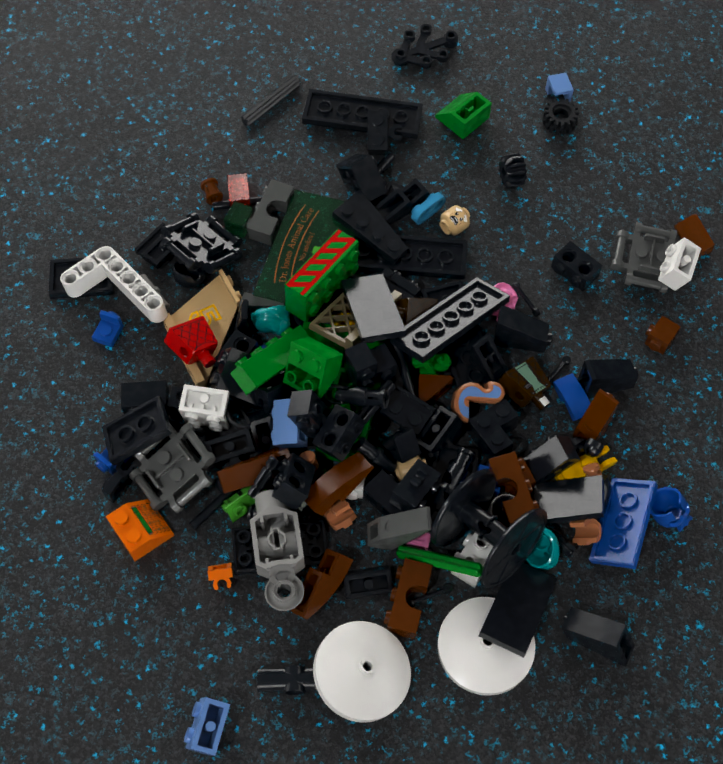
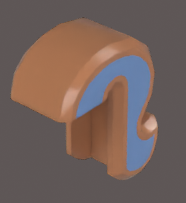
M493 381L484 384V388L478 383L470 382L463 384L453 393L451 411L457 414L463 423L466 424L469 418V402L499 403L504 398V388L500 383Z

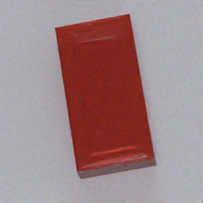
M247 173L227 175L230 207L250 205Z

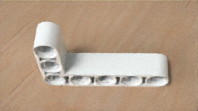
M109 246L97 249L62 273L60 277L67 295L73 298L81 296L108 277L150 321L160 323L167 318L168 314L162 297Z

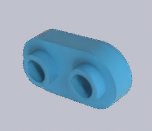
M440 192L430 194L426 201L412 209L411 219L418 225L422 224L442 208L446 198Z

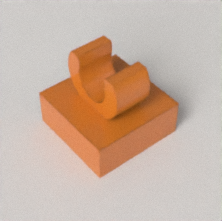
M232 562L208 566L209 581L213 580L215 590H218L219 580H225L227 588L231 587L230 577H233Z

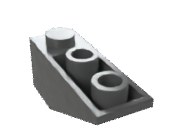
M430 507L382 516L368 523V546L393 550L429 532L432 525Z

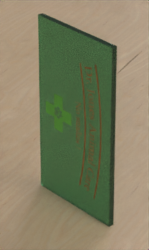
M295 190L253 296L285 303V283L337 229L355 239L356 235L332 217L333 211L345 201ZM335 292L331 300L320 307L319 312L322 313L332 303Z

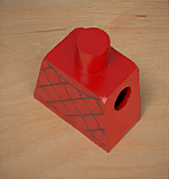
M204 316L169 328L164 342L186 364L190 365L200 361L205 368L215 364L216 360L212 355L218 342Z

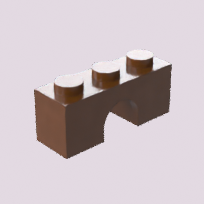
M515 451L488 459L489 469L496 476V487L509 485L517 492L513 499L503 502V511L508 526L524 513L539 508L537 501H532L530 493L533 492L530 480L525 479L522 473L525 471L522 458H517Z
M405 558L403 566H398L395 579H399V584L397 588L393 587L390 601L394 602L392 611L387 610L384 624L388 625L387 630L392 634L415 640L422 610L410 607L406 602V597L414 592L427 593L433 565Z

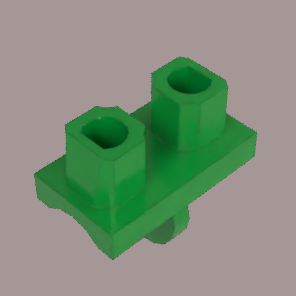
M441 353L435 354L426 362L421 363L412 357V364L415 368H420V374L440 375V372L448 370L451 366V358L448 354Z

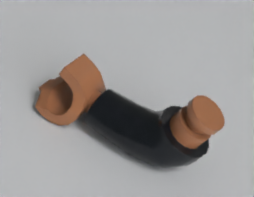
M305 451L300 454L301 458L316 466L312 484L328 472L322 461L316 458L313 451ZM339 499L324 514L328 523L335 531L341 528L346 529L357 518L347 500L341 501Z
M590 463L583 467V471L586 474L585 477L603 475L605 510L611 494V485L607 475L602 474L601 470H599V464ZM600 518L570 521V527H575L576 529L572 543L588 546L591 543L599 542L602 534L601 524L598 522Z

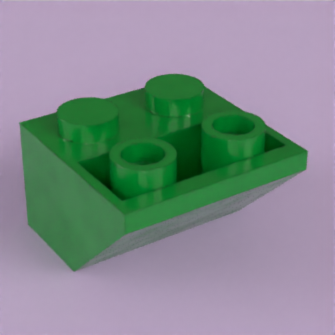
M478 92L464 93L439 111L435 118L460 138L464 139L489 119L492 102Z
M309 336L291 341L283 383L298 391L313 390L322 398L339 375L343 354Z

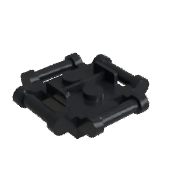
M192 212L186 218L172 225L167 224L161 227V232L165 238L161 241L160 246L166 251L169 250L181 260L189 271L196 270L200 273L205 270L207 273L213 274L223 265L233 260L238 261L243 257L241 249L238 248L242 244L243 239L238 235L232 234L221 225L214 215L209 216L206 221L202 222L198 214ZM212 228L215 229V230H216L219 234H221L224 238H226V239L228 240V242H226L222 237H220L217 233H215V232L212 230ZM182 229V232H181V233H179V234H176V233H175L176 231Z

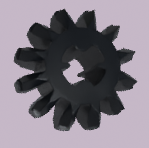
M512 153L501 157L499 172L502 183L506 188L524 185L527 179L524 158L519 153Z

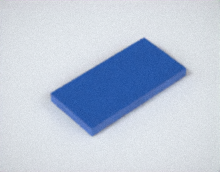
M612 478L610 498L604 510V517L600 518L599 522L602 528L601 538L599 542L593 543L589 561L593 564L636 569L658 485L656 481Z

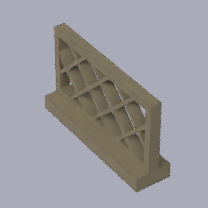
M396 290L391 293L395 304L398 300H401L402 293ZM342 293L309 324V329L348 349L362 341L356 325L349 324L353 317L352 314H347L346 310L350 309L348 304H344L346 298L344 293ZM333 311H343V315L332 316L331 314ZM345 321L346 326L334 327L333 322ZM330 322L331 327H321L319 324ZM348 332V335L343 339L336 335V333Z

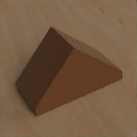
M419 374L418 398L427 404L430 402L435 403L452 388L453 377L450 375Z

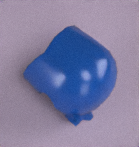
M671 487L657 489L651 510L653 519L660 526L677 528L678 531H682L685 526H688L689 521L693 519L689 515L687 500L678 489Z

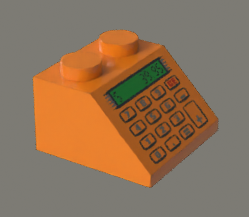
M148 499L125 503L106 516L109 524L134 561H137L174 536V533L160 513L153 511L150 507L151 502Z

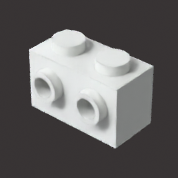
M685 237L677 243L671 244L665 252L666 258L660 266L659 270L661 273L658 280L674 291L691 281L701 248Z
M475 532L473 535L469 533L462 544L465 546L461 553L457 551L453 557L478 562L484 566L493 546L485 540L479 541L478 534ZM451 571V574L474 588L481 579V576L474 577Z

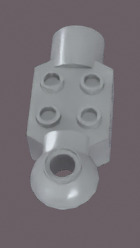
M267 490L255 496L257 515L250 519L257 574L269 579L264 593L267 603L278 611H289L296 608L304 597L302 581L295 576L305 568L298 514L289 510L287 505L272 497L273 490ZM283 590L291 592L288 597L279 596V593Z

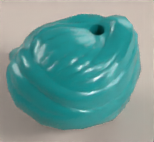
M284 305L257 309L254 313L250 314L252 324L257 330L264 333H273L281 336L280 334L291 325L290 313Z
M544 529L539 542L526 559L531 566L548 570L557 565L560 547L556 535L551 530Z

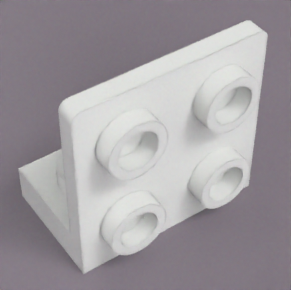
M184 384L178 410L186 424L191 423L194 428L205 426L217 432H221L222 429L228 430L229 423L225 414L230 393L227 390Z

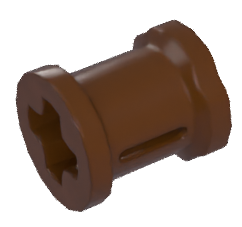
M207 178L201 182L200 186L206 194L205 200L207 204L213 205V202L223 200V194L218 189L216 178Z

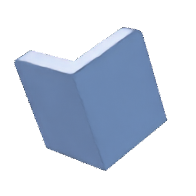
M567 73L551 75L547 78L545 87L547 95H563L565 100L567 98L571 102L574 89Z

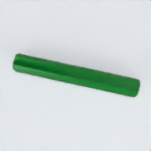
M406 545L399 546L396 551V555L400 559L405 560L407 558L433 565V567L474 577H480L483 570L482 564Z

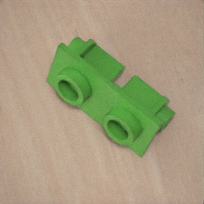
M251 486L241 489L243 495L239 496L235 493L223 501L224 504L221 507L225 513H228L232 522L244 516L248 512L250 505L255 504V499L248 495V490Z

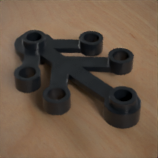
M429 24L421 25L420 36L415 47L408 50L410 43L415 40V32L413 30H406L401 48L392 52V61L397 66H405L407 63H412L424 69L431 67L432 58L442 63L447 62L449 57L447 50L441 49L436 52L431 49L442 45L447 48L456 47L458 35L455 31L450 30L444 34V37L425 43L428 36L431 35L432 27ZM415 55H422V57L418 58Z

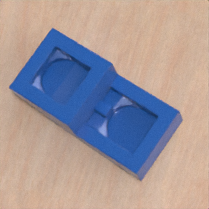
M571 373L553 381L552 383L561 402L564 401L572 421L582 418L591 403L574 374Z

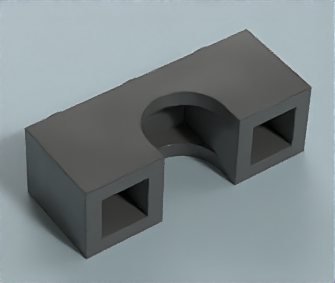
M271 179L269 185L264 187L262 199L256 203L254 215L252 218H249L246 225L249 239L270 246L273 245L280 229L278 219L271 217L270 214L276 211L288 214L295 199L294 186Z

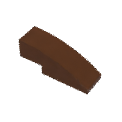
M360 452L355 453L334 466L311 485L309 496L305 502L314 512L323 516L338 499L344 501L372 471L373 465Z
M326 548L318 569L309 568L303 582L304 597L301 603L292 609L291 612L305 619H309L340 586L353 559Z

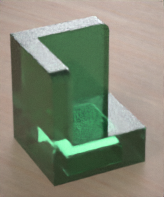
M234 201L224 218L225 228L232 234L244 238L248 232L246 230V222L253 211L252 207Z

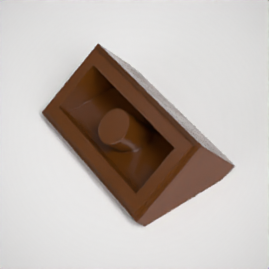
M697 214L687 217L674 226L681 239L685 237L701 248L699 257L712 252L715 244Z

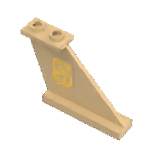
M223 269L218 270L219 275L173 315H170L168 312L167 318L163 321L164 327L168 332L170 327L204 316L218 342L212 355L214 358L222 349L235 314L239 311V303L242 298L240 292H235L233 289V280L230 275H225ZM183 361L195 386L207 387L214 368L212 366L205 368L200 361L190 365Z

